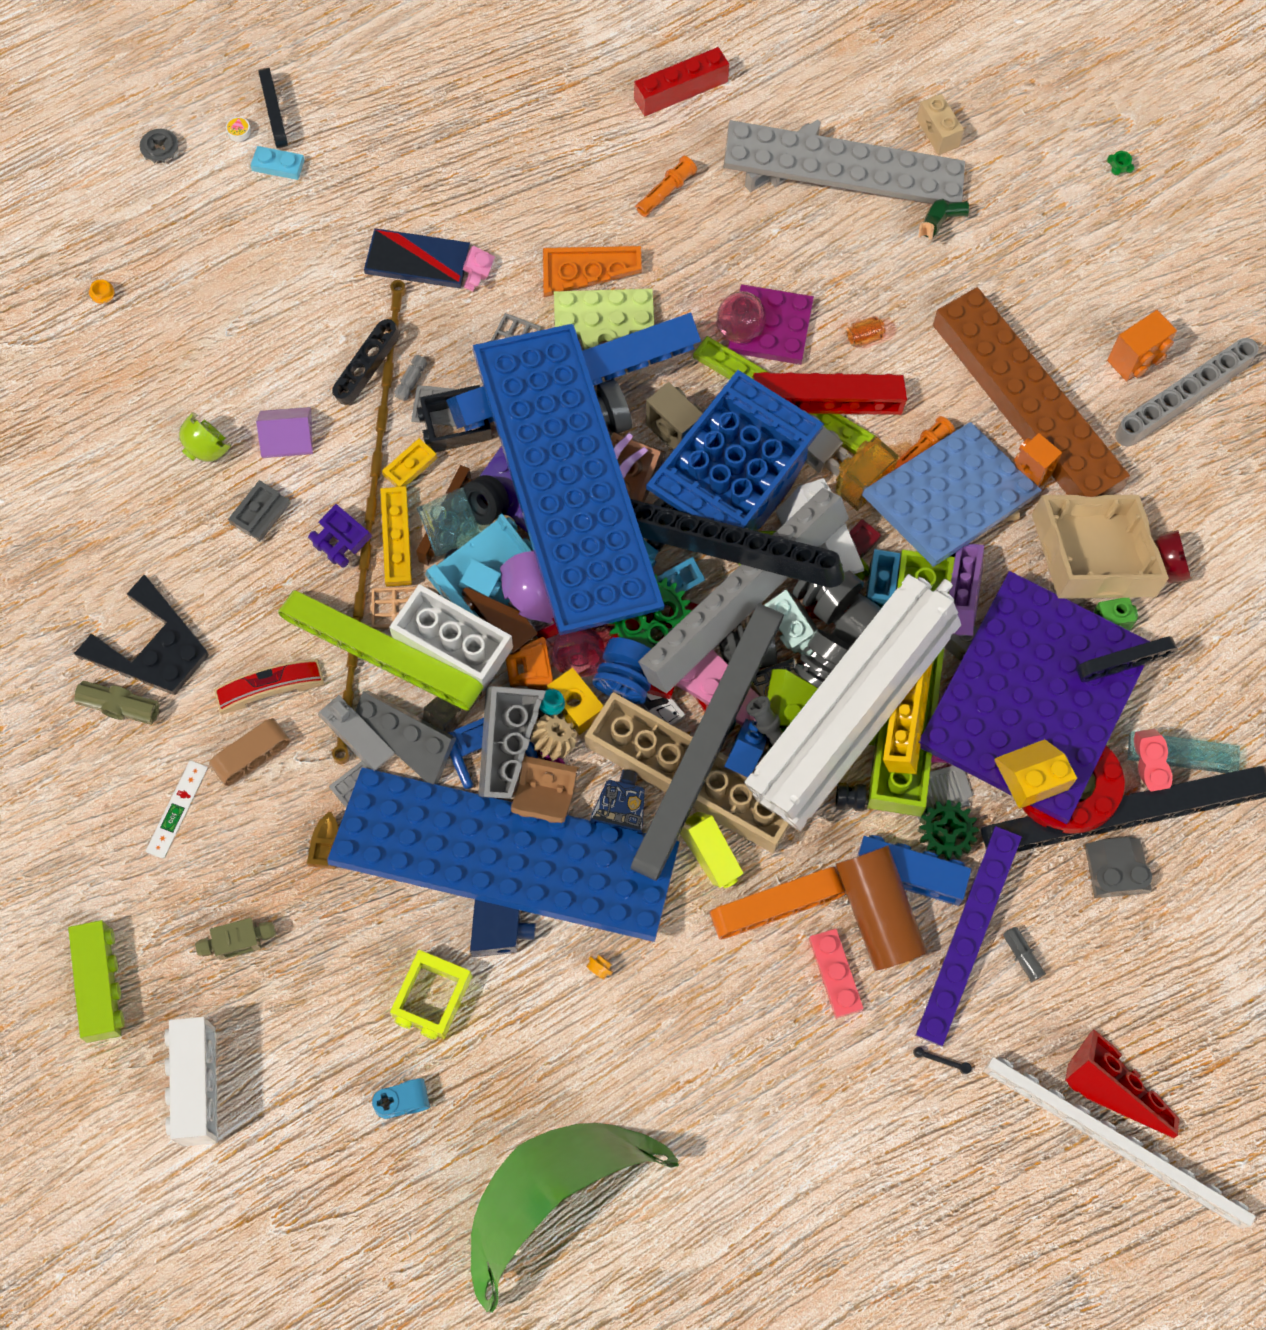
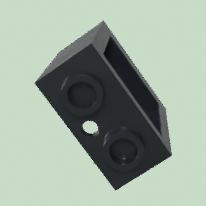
M480 385L420 397L421 407L416 409L419 422H424L426 429L422 430L424 442L427 445L430 444L431 449L435 453L492 440L488 418L484 419L485 425L478 427V429L436 437L430 417V412L449 408L447 399L479 388Z

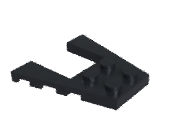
M143 575L127 595L135 603L165 623L160 631L132 662L92 633L74 654L78 659L90 661L96 666L111 669L125 677L137 679L146 685L176 695L209 654L147 576Z

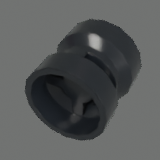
M838 782L836 809L845 810L847 807H850L855 811L864 812L866 785L856 784L849 787L847 783Z

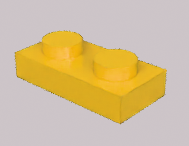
M418 438L382 470V474L395 487L407 486L437 459V454Z

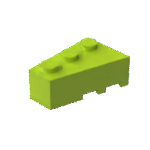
M772 669L768 690V698L771 702L770 708L773 713L780 717V726L788 727L818 688L786 669Z

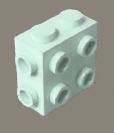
M785 590L766 603L765 606L784 614L778 629L783 633L780 639L784 645L795 654L798 652L801 655L808 654L812 656L814 651L807 644L818 628L801 602L789 591Z

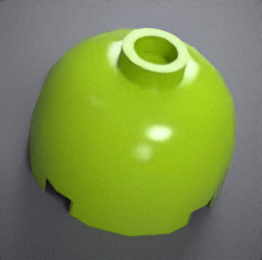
M191 412L181 425L179 432L180 442L185 447L182 452L192 461L196 458L203 462L218 460L231 448V444H224L222 441L226 438L205 419L199 422L195 419L198 414Z

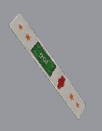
M191 760L188 762L145 852L162 859L165 858L207 771V766Z

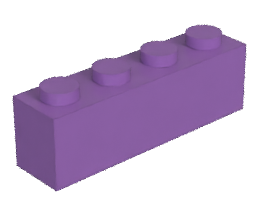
M967 544L956 552L951 579L953 587L949 590V595L954 599V604L958 611L957 615L961 622L959 629L953 633L956 635L973 636L983 573L984 545Z

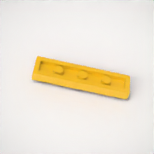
M407 487L380 488L386 587L412 585Z

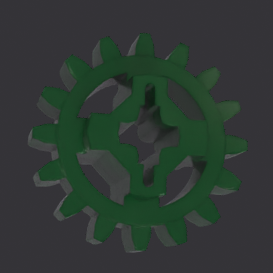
M950 800L946 801L945 806H942L937 801L934 809L927 807L926 815H922L919 820L924 825H920L917 829V832L924 834L919 840L920 843H928L925 851L929 852L933 849L938 857L941 854H945L946 861L950 860L952 854L957 859L962 857V851L968 854L972 849L970 845H975L978 840L974 835H977L979 832V828L972 827L976 823L977 818L968 817L971 810L968 808L962 811L960 802L953 807ZM942 815L940 821H934V823H931V821L935 817ZM944 827H949V831H951L952 834H948L947 829H944ZM965 837L961 844L954 846L956 839Z

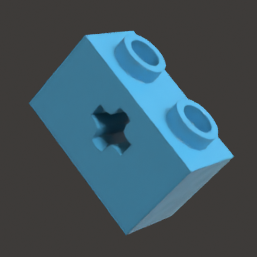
M693 557L657 576L659 583L666 577L667 586L669 587L677 583L674 590L676 593L683 590L687 591L705 580Z

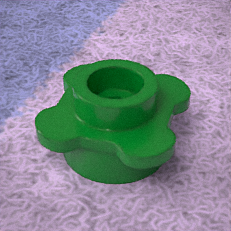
M1118 151L1107 158V162L1112 167L1111 173L1114 175H1120L1123 172L1132 173L1134 170V165L1131 164L1132 156L1126 151Z

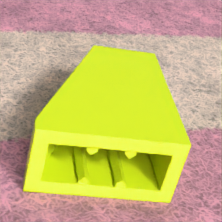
M696 812L689 816L680 835L709 880L719 888L722 886L723 888H728L738 881L737 877L744 873L713 816L702 812Z

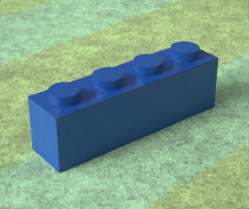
M863 836L857 856L889 845L905 890L955 906L961 904L972 868L965 867V864L958 860L946 861L939 859L938 855L932 852L924 851L919 853L913 851L906 844L896 843L893 845L887 843L880 836Z

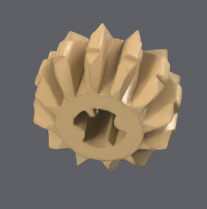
M545 714L534 724L530 741L535 744L534 750H540L543 752V757L549 755L552 761H554L558 757L561 759L567 757L570 751L575 748L577 742L575 739L578 733L572 730L573 723L565 722V716L559 719L557 715L548 716Z

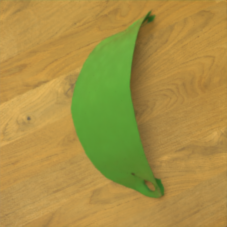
M602 1123L574 1124L550 1130L518 1145L498 1168L480 1199L472 1226L471 1276L475 1295L486 1312L490 1311L493 1313L498 1305V1284L509 1261L535 1228L563 1199L607 1175L635 1164L651 1161L670 1168L679 1166V1160L666 1145L645 1134L616 1125ZM653 1155H664L668 1159L663 1161ZM491 1281L493 1294L488 1300L486 1290Z

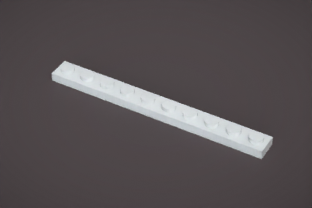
M993 1057L988 1061L983 1070L987 1075L1241 1229L1251 1227L1256 1216L1248 1212V1206L1235 1199H1232V1201L1221 1195L1222 1191L1208 1183L1204 1185L1195 1180L1196 1176L1191 1171L1182 1167L1177 1169L1168 1163L1169 1159L1156 1151L1151 1153L1142 1147L1143 1143L1129 1135L1124 1137L1116 1132L1117 1128L1110 1122L1105 1120L1098 1121L1091 1117V1112L1079 1104L1073 1106L1065 1101V1096L1052 1088L1047 1090L1040 1086L1037 1078L1028 1073L1022 1075L1017 1072L1009 1061L1000 1057L998 1059Z

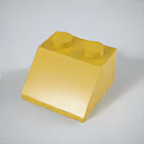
M1045 739L995 758V762L1019 809L1065 792L1077 780L1065 754Z

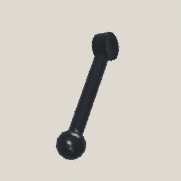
M916 1047L913 1050V1054L917 1058L925 1057L957 1068L964 1075L972 1070L971 1065L967 1062L960 1064L925 1052L921 1047Z

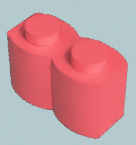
M1155 728L1135 732L1134 748L1140 757L1138 772L1141 780L1150 791L1170 788L1172 785V772L1166 762L1168 747L1165 739Z

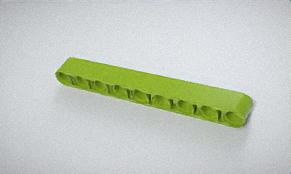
M296 590L291 592L278 610V614L287 622L463 710L468 711L484 688L478 680Z

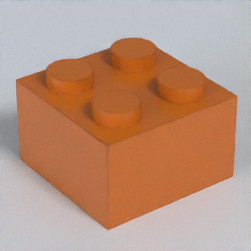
M1157 309L1118 335L1107 361L1126 382L1134 376L1139 378L1148 370L1149 366L1152 364L1158 365L1167 357L1166 352L1174 344L1172 340L1177 330Z

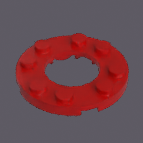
M1106 745L1093 771L1095 790L1086 800L1078 802L1067 824L1030 805L1022 809L1038 824L1044 827L1049 826L1063 830V833H1083L1096 829L1114 815L1122 800L1125 780L1120 762Z

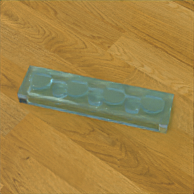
M1131 731L1128 740L1127 760L1139 761L1140 757L1134 748L1135 731ZM1162 735L1168 747L1166 762L1169 766L1219 773L1239 771L1240 746Z

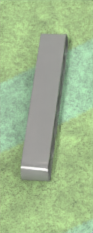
M1250 338L1238 340L1126 415L1116 431L1115 437L1117 442L1125 447L1136 444L1247 369L1258 353L1257 343Z

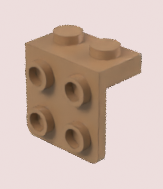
M524 756L520 782L511 805V812L523 817L544 819L551 823L565 822L574 794L578 767Z

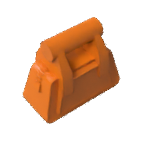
M544 637L521 647L519 652L509 654L505 659L509 683L512 687L527 686V688L532 690L546 691L547 685L553 681L548 648ZM517 664L523 665L525 673L519 675Z

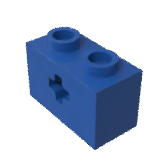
M745 719L724 767L748 778L761 757L768 738L766 734L758 731L756 720L750 721Z

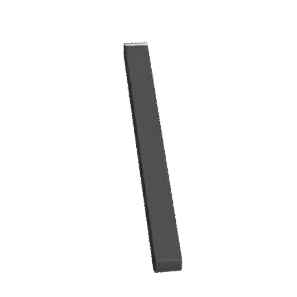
M760 603L755 608L634 857L631 870L652 880H658L784 617L783 613Z

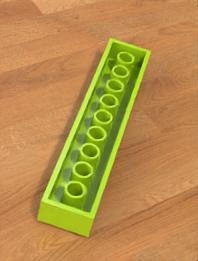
M902 549L896 589L902 586L903 580L909 574L916 579L919 577L925 579L932 586L930 590L934 592L944 579L951 582L955 557H948L933 567L919 552ZM944 648L932 663L923 732L938 706ZM888 718L878 731L875 741L867 808L921 817L926 808L932 754L920 748L916 774L889 772L883 761L889 724Z

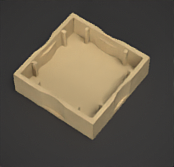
M1079 495L1041 496L1032 513V517L1058 599L1157 597L1169 578L1158 547L1151 537L1149 521L1139 495H1103L1097 497Z

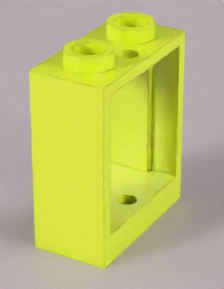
M418 949L390 1010V1014L395 1018L394 1023L406 1029H410L411 1026L421 1029V1035L432 1040H436L437 1036L445 1039L472 979L471 971ZM421 968L457 982L439 1025L402 1010Z

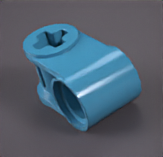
M424 1079L409 1080L377 1091L372 1099V1106L376 1114L380 1118L390 1119L429 1109L430 1102ZM388 1097V1100L393 1102L389 1105V1110H384L383 1106H378L383 1104V1098Z

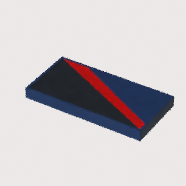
M374 228L364 273L461 289L465 273L462 269L471 248L470 242Z

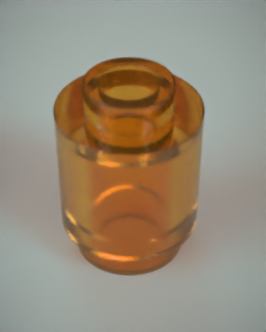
M876 316L852 323L851 327L846 329L848 340L853 347H862L882 340L883 334L886 332L883 321L881 319L878 320Z

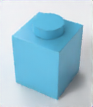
M472 559L458 587L462 589L467 587L487 597L490 595L495 597L502 584L497 581L501 573Z

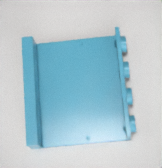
M501 514L494 523L438 565L434 564L426 570L425 576L443 598L479 617L462 599L461 593L463 589L458 587L471 560L474 559L501 573L500 567L514 555L534 550L532 544L526 538L522 539L516 532L518 528L510 517L505 518ZM500 574V576H499V578H498L497 581H499V582L502 583V581H501V574ZM501 584L495 597L490 595L489 598L509 606L510 599L504 598Z

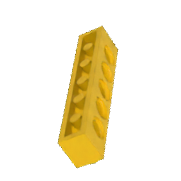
M932 663L889 717L883 757L889 772L917 773L920 743L918 742L923 732Z

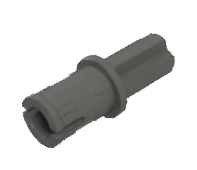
M1013 927L1007 930L1003 937L1016 957L1014 959L1015 962L1019 961L1030 979L1029 981L1032 983L1046 975V972L1033 954L1034 948L1030 949L1019 929Z

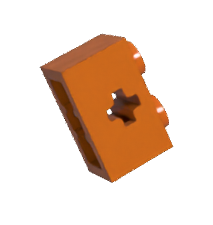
M1038 433L1032 440L1027 438L1020 445L1019 450L1021 452L1015 457L1014 462L1016 463L1015 467L1040 488L1052 476L1062 452Z

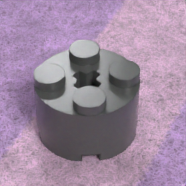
M859 593L854 597L851 606L846 612L840 611L834 618L833 624L836 627L832 634L853 645L881 610V607Z

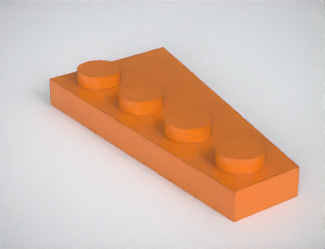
M641 246L543 248L544 297L554 295V291H572L642 273Z

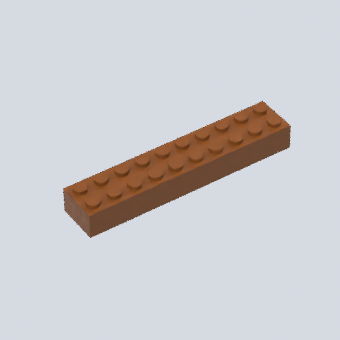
M978 287L937 309L933 327L1024 441L1027 438L1032 440L1040 433L1062 452L1052 477L1067 495L1097 497L1114 495L1123 490L1130 477L1129 473Z

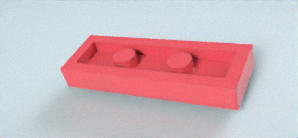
M837 929L810 936L809 941L835 1019L863 1011L864 1008Z

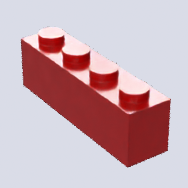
M716 47L634 81V100L644 117L727 83L729 62L720 48Z

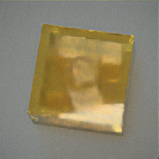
M877 436L869 442L864 441L852 458L847 457L840 464L835 492L858 511L868 502L862 496L864 489L894 471L899 455Z

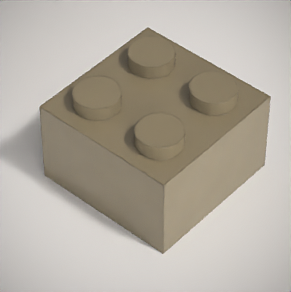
M667 382L646 400L645 425L674 451L704 412L700 406L695 403L692 404L679 387H674L670 382Z

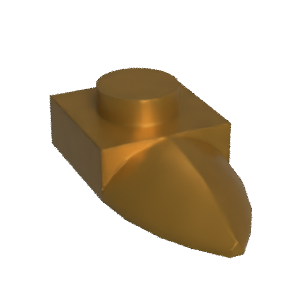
M332 812L325 814L313 831L307 865L310 867L336 869V866L328 865L327 860L339 829Z

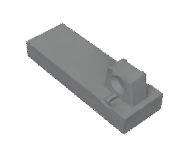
M340 695L319 711L318 716L369 769L377 771L394 756L395 752Z

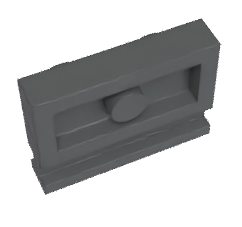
M259 480L228 520L231 525L261 542L291 502L289 498H285L278 491Z

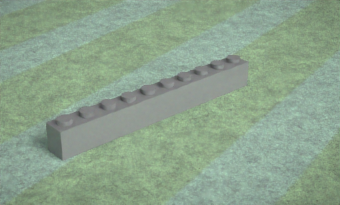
M822 488L784 523L773 536L820 547L849 519L842 497ZM741 564L638 661L648 682L667 694L788 577Z

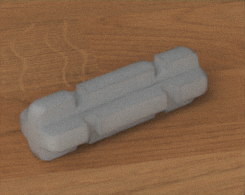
M420 355L414 356L411 361L412 365H409L400 381L401 384L395 389L396 398L403 401L407 400L411 394L409 391L413 390L421 376L420 372L424 371L427 362Z

